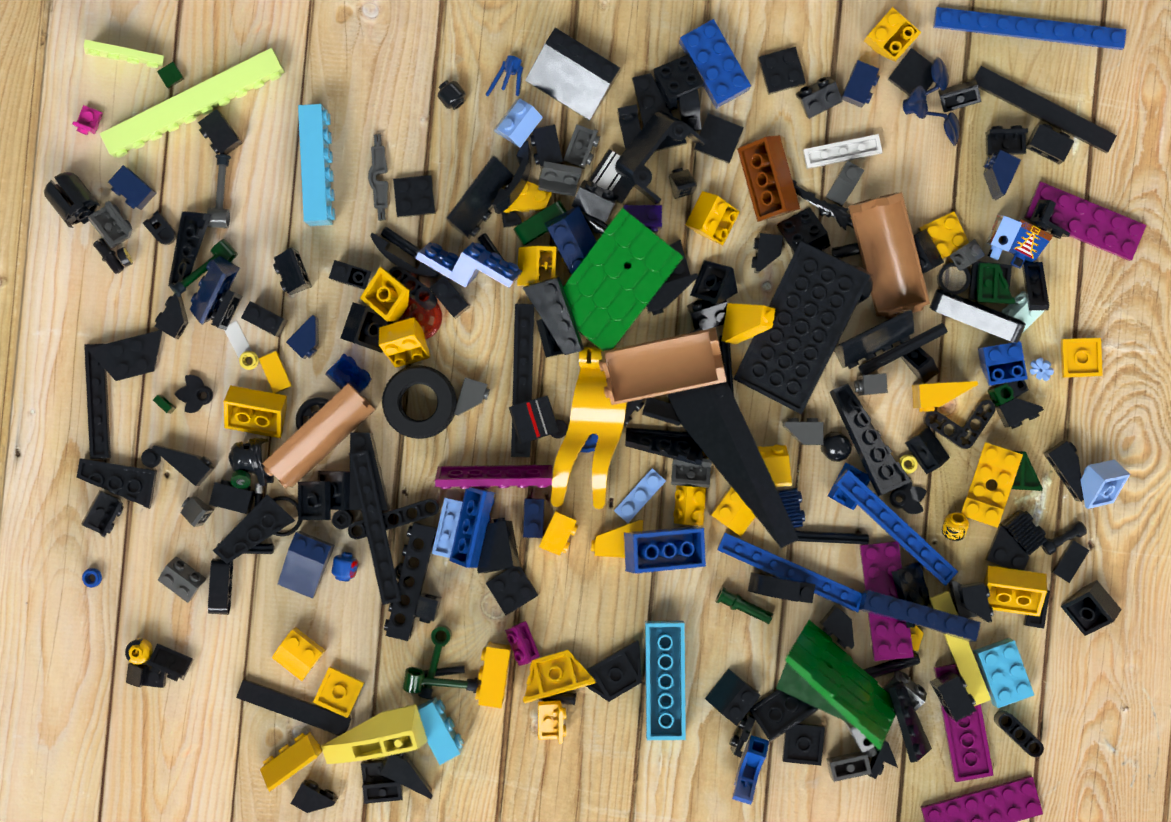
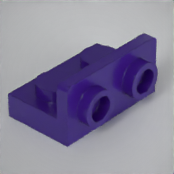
M624 205V209L652 232H658V229H662V205Z

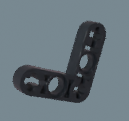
M990 400L980 401L962 427L938 411L926 412L923 421L927 427L957 447L968 449L973 446L993 416L995 405ZM988 404L990 412H985L982 417H985V420L976 416V413L981 414L983 412L982 405ZM935 414V415H936L935 419H936L937 421H939V422H942V419L945 420V421L940 425L939 430L937 429V427L939 426V424H937V423H935V422H932L931 424L929 423V422H930V418H928L929 415H930V416H933V415ZM973 419H977L980 422V427L977 430H973L970 426ZM947 424L952 425L954 428L951 435L944 433V426ZM969 432L975 433L974 436H968V444H961V437H966Z

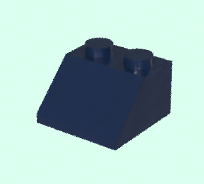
M1002 150L995 154L993 153L991 157H987L983 165L985 168L983 175L994 200L1006 194L1021 162V159Z

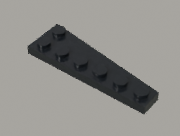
M849 384L831 390L830 395L877 496L879 497L910 483L911 481L900 463L896 462L891 455V449L889 446H885L880 438L882 435L878 430L874 429L871 424V418L863 409Z

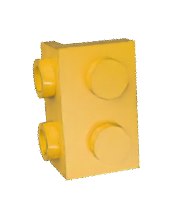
M676 486L675 510L673 512L675 524L703 526L705 487Z
M561 700L538 702V740L558 739V743L563 744V737H566V726L563 725V719H566V708L562 707Z

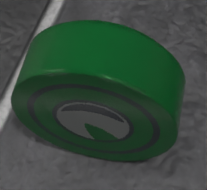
M238 470L232 473L231 484L234 487L246 488L250 485L251 475L248 472Z

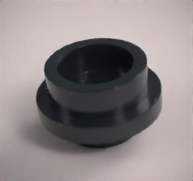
M147 449L142 453L141 460L146 467L153 468L159 465L161 456L153 449Z

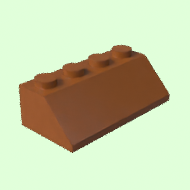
M780 135L767 136L737 148L757 222L800 209Z

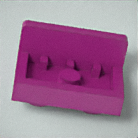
M526 621L505 630L507 640L512 647L514 658L519 666L529 664L532 660L540 657Z

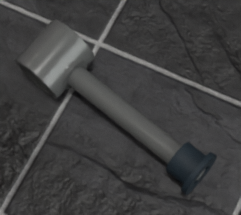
M216 154L215 157L217 158L218 165L215 208H208L207 214L211 215L208 227L228 228L230 224L229 209H223L226 166H228L231 156Z

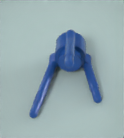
M507 56L506 61H503L499 72L490 85L486 96L490 95L504 70L506 76L501 89L505 90L510 75H516L517 73L516 96H519L521 73L523 67L520 66L521 59L515 56Z

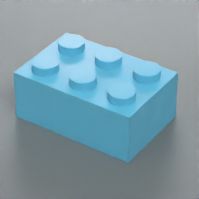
M1007 638L973 650L993 706L1001 708L1034 696L1015 640Z
M434 697L432 700L417 706L428 740L427 743L439 765L460 755L464 741L459 733H455L453 729L455 724L450 716H446L444 712L446 708L442 700Z

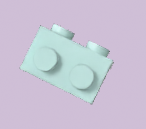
M1022 291L1015 297V304H1009L1001 313L1025 322V331L1045 310L1029 311L1026 292Z

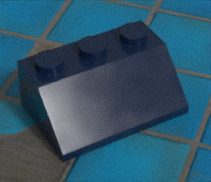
M579 206L544 223L571 276L597 242Z
M220 256L209 261L206 267L208 271L199 281L198 286L200 288L191 298L192 305L190 310L202 325L210 321L213 312L219 309L221 304L219 303L220 297L224 292L226 293L227 290H230L240 267Z

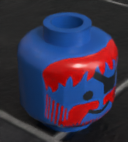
M342 552L341 555H336L333 559L331 570L335 579L348 582L354 578L357 573L358 560L350 552Z

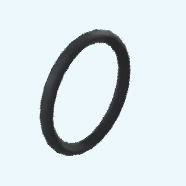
M286 496L273 498L274 501L286 500L291 502L298 511V503L292 498ZM298 520L292 530L284 533L277 532L273 535L284 537L293 534L301 525L302 520Z

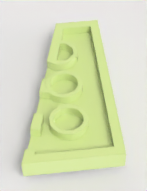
M85 39V54L107 57L112 60H125L132 64L144 63L152 68L163 67V55Z

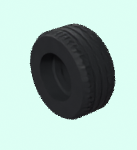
M421 365L409 366L395 373L386 384L382 396L383 413L390 426L400 434L415 439L430 438L444 431L453 420L457 405L456 393L449 379L440 371ZM416 384L429 386L437 396L438 404L436 411L425 420H414L408 417L402 408L403 394L409 387Z

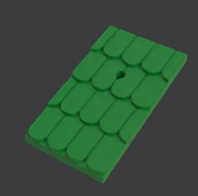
M623 208L563 287L578 332L601 351L611 350L616 347L683 259L681 254Z
M808 620L786 657V664L776 689L852 724L880 750L896 716L890 694L878 685L877 680L854 663L850 655L832 642V638Z

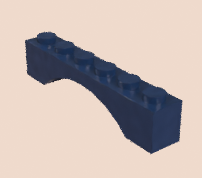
M870 590L863 591L859 606L861 611L929 628L969 642L977 641L981 622Z

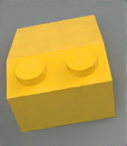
M978 381L913 385V408H919V412L935 411L934 407H940L978 385Z

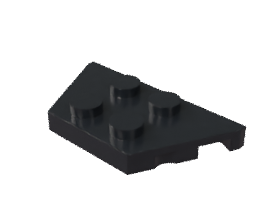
M158 330L88 348V351L115 381L154 372L162 331Z
M639 641L632 642L586 669L596 681V683L586 687L610 702L642 683Z

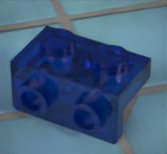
M343 354L325 374L341 390L350 383L360 394L369 386L372 380L370 374L366 370L361 369L356 364V361L346 354Z

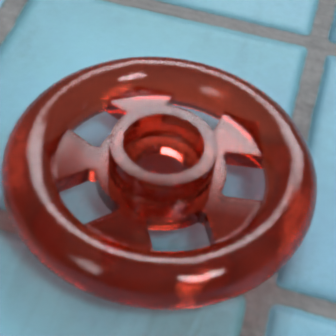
M409 298L408 307L398 320L399 322L406 320L408 317H414L421 327L424 326L423 333L425 339H428L439 330L442 323V311L438 303L436 307L427 311ZM415 303L417 308L411 312L409 307ZM419 314L423 315L422 321L418 319ZM430 316L435 317L433 325L428 324Z

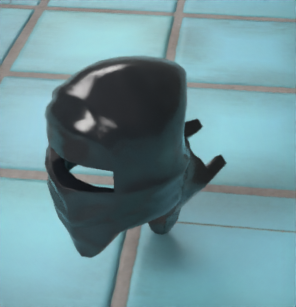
M268 438L249 439L246 444H243L242 441L234 443L228 456L233 472L243 470L256 474L260 486L274 483V475L269 476L263 470L265 466L262 464L261 445L269 442Z

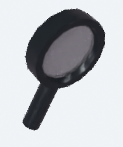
M954 263L943 266L937 275L939 288L956 295L964 292L971 282L969 270L965 268L959 271Z

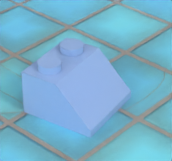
M519 98L513 103L493 131L520 148L543 117L532 105Z
M1115 459L1090 464L1084 469V474L1080 480L1084 503L1087 509L1114 503L1129 478L1130 473Z

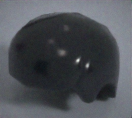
M830 432L823 438L821 452L829 460L841 462L851 454L852 445L844 434Z

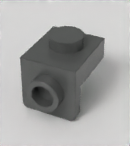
M974 239L952 253L950 258L958 270L961 271L985 256V254Z

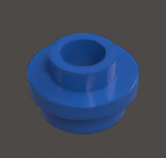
M95 568L87 569L82 575L83 583L91 588L98 586L102 581L101 572ZM91 574L95 575L94 581L90 580Z

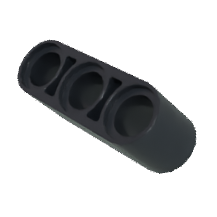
M399 266L392 267L389 270V273L396 279L402 275L398 281L409 289V298L426 310L436 307L437 297L428 287Z
M213 558L211 561L208 614L229 615L233 560L228 564L222 559Z
M1004 710L998 711L995 714V724L1024 752L1032 757L1042 755L1044 752L1043 744L1013 715ZM1004 716H1008V722L1002 725L1001 719ZM1022 729V736L1016 738V731ZM1032 743H1036V749L1029 751V746Z

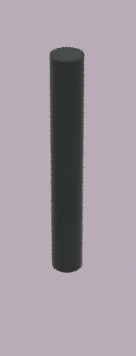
M465 666L437 668L435 676L465 673ZM423 670L425 672L424 677H427L428 670Z

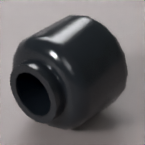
M447 80L439 86L440 90L437 97L447 109L452 108L455 110L466 101L464 99L466 93L458 82H448Z

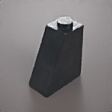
M498 518L494 519V523L487 525L477 568L478 574L520 566L512 521Z

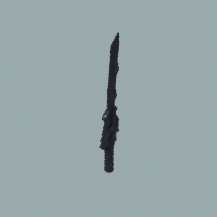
M793 180L796 194L818 207L821 216L834 217L839 226L845 231L847 226L854 229L852 219L850 218L851 215L846 212L848 208L827 203L825 200L820 201L815 198V193L803 190Z

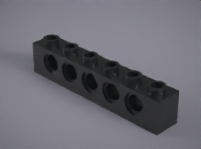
M415 522L413 526L408 528L407 537L410 538L408 545L405 544L402 555L405 556L404 563L399 565L397 574L400 575V579L397 583L400 596H409L410 603L408 605L402 604L401 601L390 603L388 612H391L390 620L386 619L384 630L387 631L386 636L404 641L410 640L418 600L422 592L437 527ZM420 538L423 540L424 546L422 549L414 546L415 539ZM411 557H416L419 560L418 567L410 565ZM406 576L414 578L415 583L413 586H408L405 583ZM401 613L405 616L404 623L396 621L397 614Z

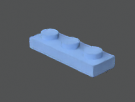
M651 468L614 511L624 521L629 523L666 480Z
M444 498L431 554L450 558L463 501Z

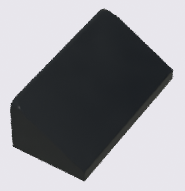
M976 80L938 91L944 113L982 102Z

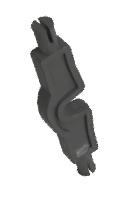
M374 134V146L371 147L372 166L369 169L368 180L373 189L374 208L378 210V221H385V209L388 208L389 185L387 181H378L376 177L379 174H386L388 168L385 147L382 146V135L378 134L377 141V134Z

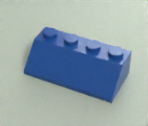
M475 487L465 489L449 561L466 568H478L487 525L490 523L491 508L495 501V492Z

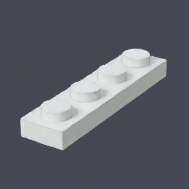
M879 134L803 150L806 169L883 153Z

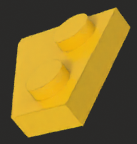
M527 181L519 197L503 212L542 211L547 208L552 192L541 191L538 189V185Z

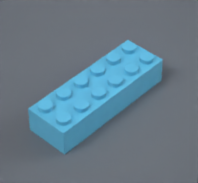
M322 104L298 105L304 222L309 226L333 225V220L336 219L335 208H332L335 194L334 189H331V182H334L333 170H330V163H333L332 151H329V144H332V135L328 131V125H331V116Z
M645 621L647 740H686L684 621Z

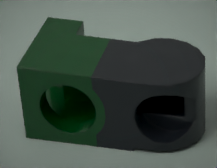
M1025 380L1004 383L987 392L994 405L998 406L1020 396L1029 389Z

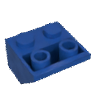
M1021 341L978 349L981 369L989 386L1028 379Z

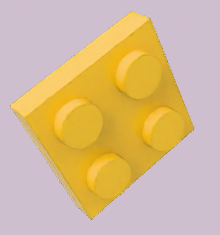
M955 211L918 228L920 232L927 229L942 259L969 243Z
M1101 338L1061 339L1062 378L1103 376Z
M330 666L313 703L348 718L365 682Z

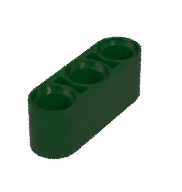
M561 200L557 201L522 222L513 230L523 246L527 245L548 232L544 223L567 212Z

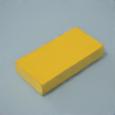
M277 351L258 358L273 393H278L292 387Z

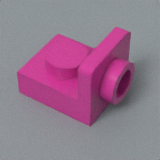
M83 105L77 122L73 121L72 125L77 127L76 131L82 134H95L103 113Z

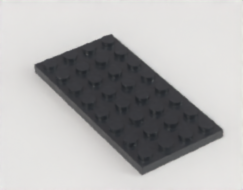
M800 241L768 306L775 308L773 327L753 337L733 380L802 414L872 275L804 241Z

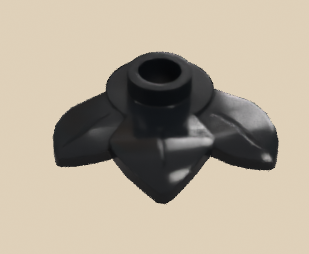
M186 375L185 382L187 386L175 392V396L180 401L186 403L185 412L187 413L198 412L203 405L209 404L213 399L211 388L204 386L202 379L195 375ZM202 392L207 393V397L205 399H202L201 397Z
M911 481L894 490L889 497V501L893 507L902 508L908 514H919L924 511L919 502L923 500L927 491L921 487L912 486ZM901 497L902 502H897L895 498Z

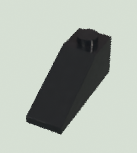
M678 168L672 170V174H669L674 199L694 193L697 185L688 169Z
M697 273L664 283L646 306L648 314L652 313L654 316L664 313L663 309L667 308L698 278Z
M1061 441L1043 454L1075 501L1082 502L1084 498L1080 480L1079 457L1075 453L1077 449L1071 442Z
M159 445L152 447L156 453L194 486H200L215 469L211 466L212 462L205 456L201 457Z
M405 752L385 757L380 766L381 775L432 799L433 792L431 787L409 757L406 756Z

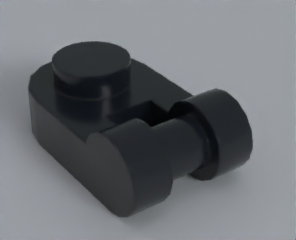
M157 210L153 214L154 216L149 220L146 219L143 224L159 243L170 245L176 239V232ZM159 222L161 226L156 229L154 225Z

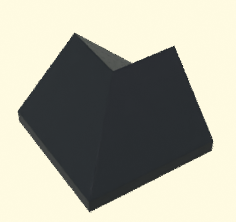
M704 260L690 296L720 304L737 294L734 269Z

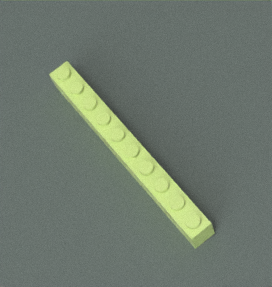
M270 48L100 133V136L110 155L117 158L123 157L128 154L127 151L133 148H141L145 145V142L157 140L162 137L163 133L175 131L179 128V125L191 123L196 120L197 116L209 114L213 111V108L219 105L225 106L231 102V99L243 97L248 93L247 91L253 88L259 89L269 80L279 79L285 71L276 53Z

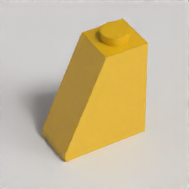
M727 303L722 341L738 344L771 329L775 317V308L764 305Z
M643 519L635 520L596 535L595 540L591 541V551H595L594 556L625 558L624 533L643 531Z

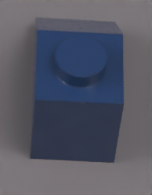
M312 315L286 341L303 359L307 357L310 359L317 352L316 348L319 346L318 318L315 315Z

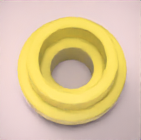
M253 351L243 352L239 358L240 365L246 370L256 368L259 363L258 355ZM248 357L253 359L251 364L246 362Z
M903 455L898 461L907 474L913 473L917 469L918 462L913 455ZM909 460L911 463L910 467L908 468L904 465L905 461Z

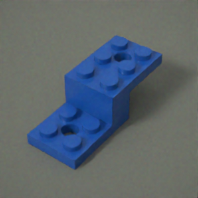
M429 242L418 252L415 258L465 288L476 278L479 271L508 288L513 285L522 273V270L518 269L519 267L516 264L506 262L499 254L491 253L483 245L474 242L461 253L460 257L454 253L446 252L437 243Z

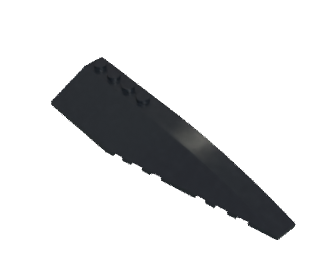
M702 327L692 332L702 331ZM723 382L667 394L683 428L686 429L692 439L703 450L704 454L711 460L734 491L737 492L742 501L762 523L780 548L799 541L728 383Z

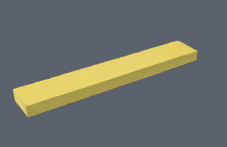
M949 591L930 597L933 609L958 616ZM944 634L959 675L967 685L965 690L976 701L974 706L991 700L969 642Z

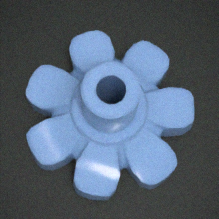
M1041 357L1030 363L1032 366L1030 373L1032 375L1037 373L1036 378L1039 380L1043 378L1044 381H1048L1051 378L1050 375L1054 373V369L1049 368L1051 363L1047 360L1044 361Z

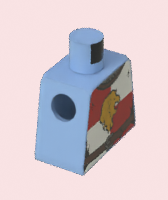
M997 215L986 243L991 245L988 257L999 260L1002 250H1010L1021 227V222L1006 216ZM1000 236L1003 237V241L1001 243H999Z

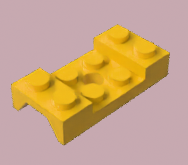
M985 442L961 514L967 518L998 528L1023 454ZM990 479H994L998 484L997 488L993 491L988 490L986 487V482Z

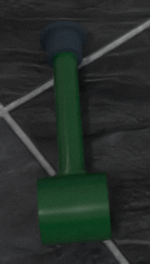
M225 239L213 246L210 251L213 254L212 258L181 282L178 281L174 285H170L172 291L179 298L186 291L185 288L208 271L206 267L211 259L220 256L232 262L236 258L238 253Z
M445 625L436 627L431 633V640L435 647L427 678L435 677L442 647H445L451 640L452 632ZM444 631L447 635L446 640L440 641L436 636L437 632ZM424 685L418 696L432 700V686Z
M409 667L405 670L403 690L412 694L420 693L423 685L466 688L467 691H473V693H476L478 687V678L467 679V681L424 677L425 672L416 667Z

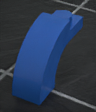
M753 735L750 736L738 767L732 799L749 805L752 804L759 772L767 755L768 740Z

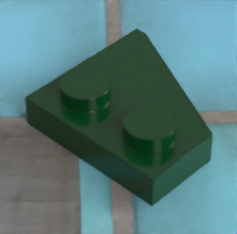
M979 263L976 302L1015 304L1014 297L1012 298L1008 288L1009 285L1003 277L1000 265Z
M1014 451L1023 454L1011 489L1043 491L1025 451Z

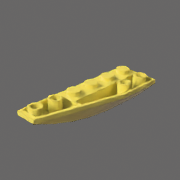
M414 704L383 711L323 744L321 748L326 763L336 764L374 759L417 750L428 740L417 706Z

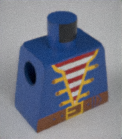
M1022 219L1018 220L1022 224L1008 251L1014 254L1010 264L1021 269L1025 260L1027 262L1035 261L1053 237V235Z

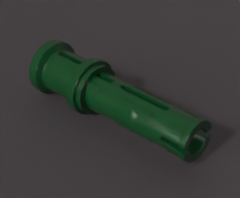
M725 587L720 589L715 600L716 603L721 602L729 606L731 610L737 609L766 624H770L774 615L772 612L745 601L739 594L735 595L727 591Z

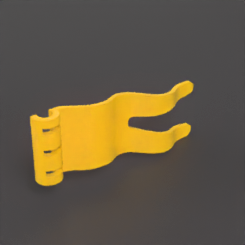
M584 347L582 351H579L580 372L573 396L570 423L556 456L553 469L551 504L555 507L563 505L572 467L591 434L598 435L592 463L593 506L596 509H602L605 506L609 465L623 431L627 402L611 405L610 398H606L604 387L607 386L605 372L600 370L599 360L602 359L601 350L598 347ZM588 353H591V363L587 361Z

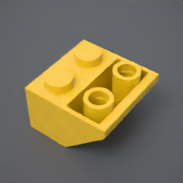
M892 7L867 35L864 42L876 53L896 62L921 34V31Z
M702 191L685 225L694 232L723 246L740 211L719 196Z
M555 246L518 247V269L522 270V273L517 279V286H526L555 278L557 248Z
M414 317L379 327V346L395 368L430 358L423 329Z

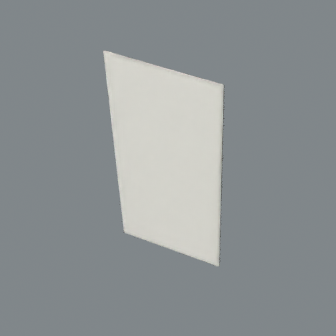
M237 321L229 324L224 331L238 358H240L243 352L252 350Z

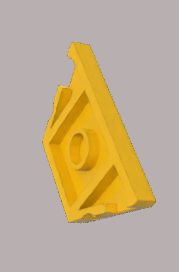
M569 650L532 660L523 702L528 703L594 684L596 681Z

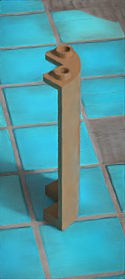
M903 193L883 195L879 198L868 199L849 205L864 269L872 275L873 290L871 297L876 316H885L888 319L895 317L896 313L902 310H912V312L923 310V306L930 304Z
M716 328L601 351L602 359L599 360L600 370L605 372L607 386L604 387L605 396L610 398L611 405L727 382Z
M348 383L262 463L265 466L263 470L269 476L274 475L277 477L278 481L285 488L288 486L294 487L337 447L350 432H353L367 419L376 408Z

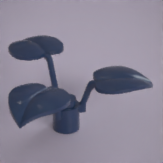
M936 57L931 68L932 78L936 83L935 87L925 92L922 86H917L909 98L903 101V110L906 115L915 113L920 119H924L927 115L943 117L945 119V133L953 146H956L960 134V124L957 116L953 112L947 115L928 111L926 95L939 89V87L942 91L946 90L949 83L946 65L941 58Z

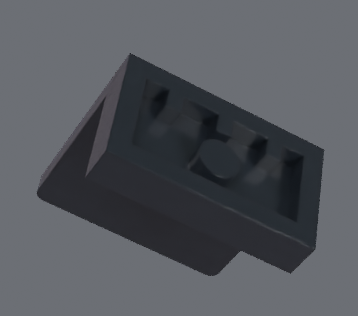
M689 55L653 69L655 82L670 111L677 108L679 96L704 86V82Z
M810 207L777 224V228L791 247L793 255L800 241H804L820 250L831 246L828 232Z

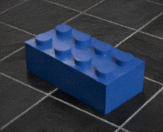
M714 19L680 37L679 44L685 55H689L704 82L703 87L716 109L750 90L751 84Z
M683 527L624 533L626 572L636 574L706 567L704 528Z

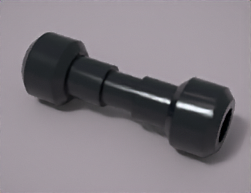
M1077 521L1064 534L1053 539L1047 538V541L1041 547L1047 555H1051L1056 552L1057 547L1067 540L1075 537L1081 538L1086 535L1087 529L1081 521Z

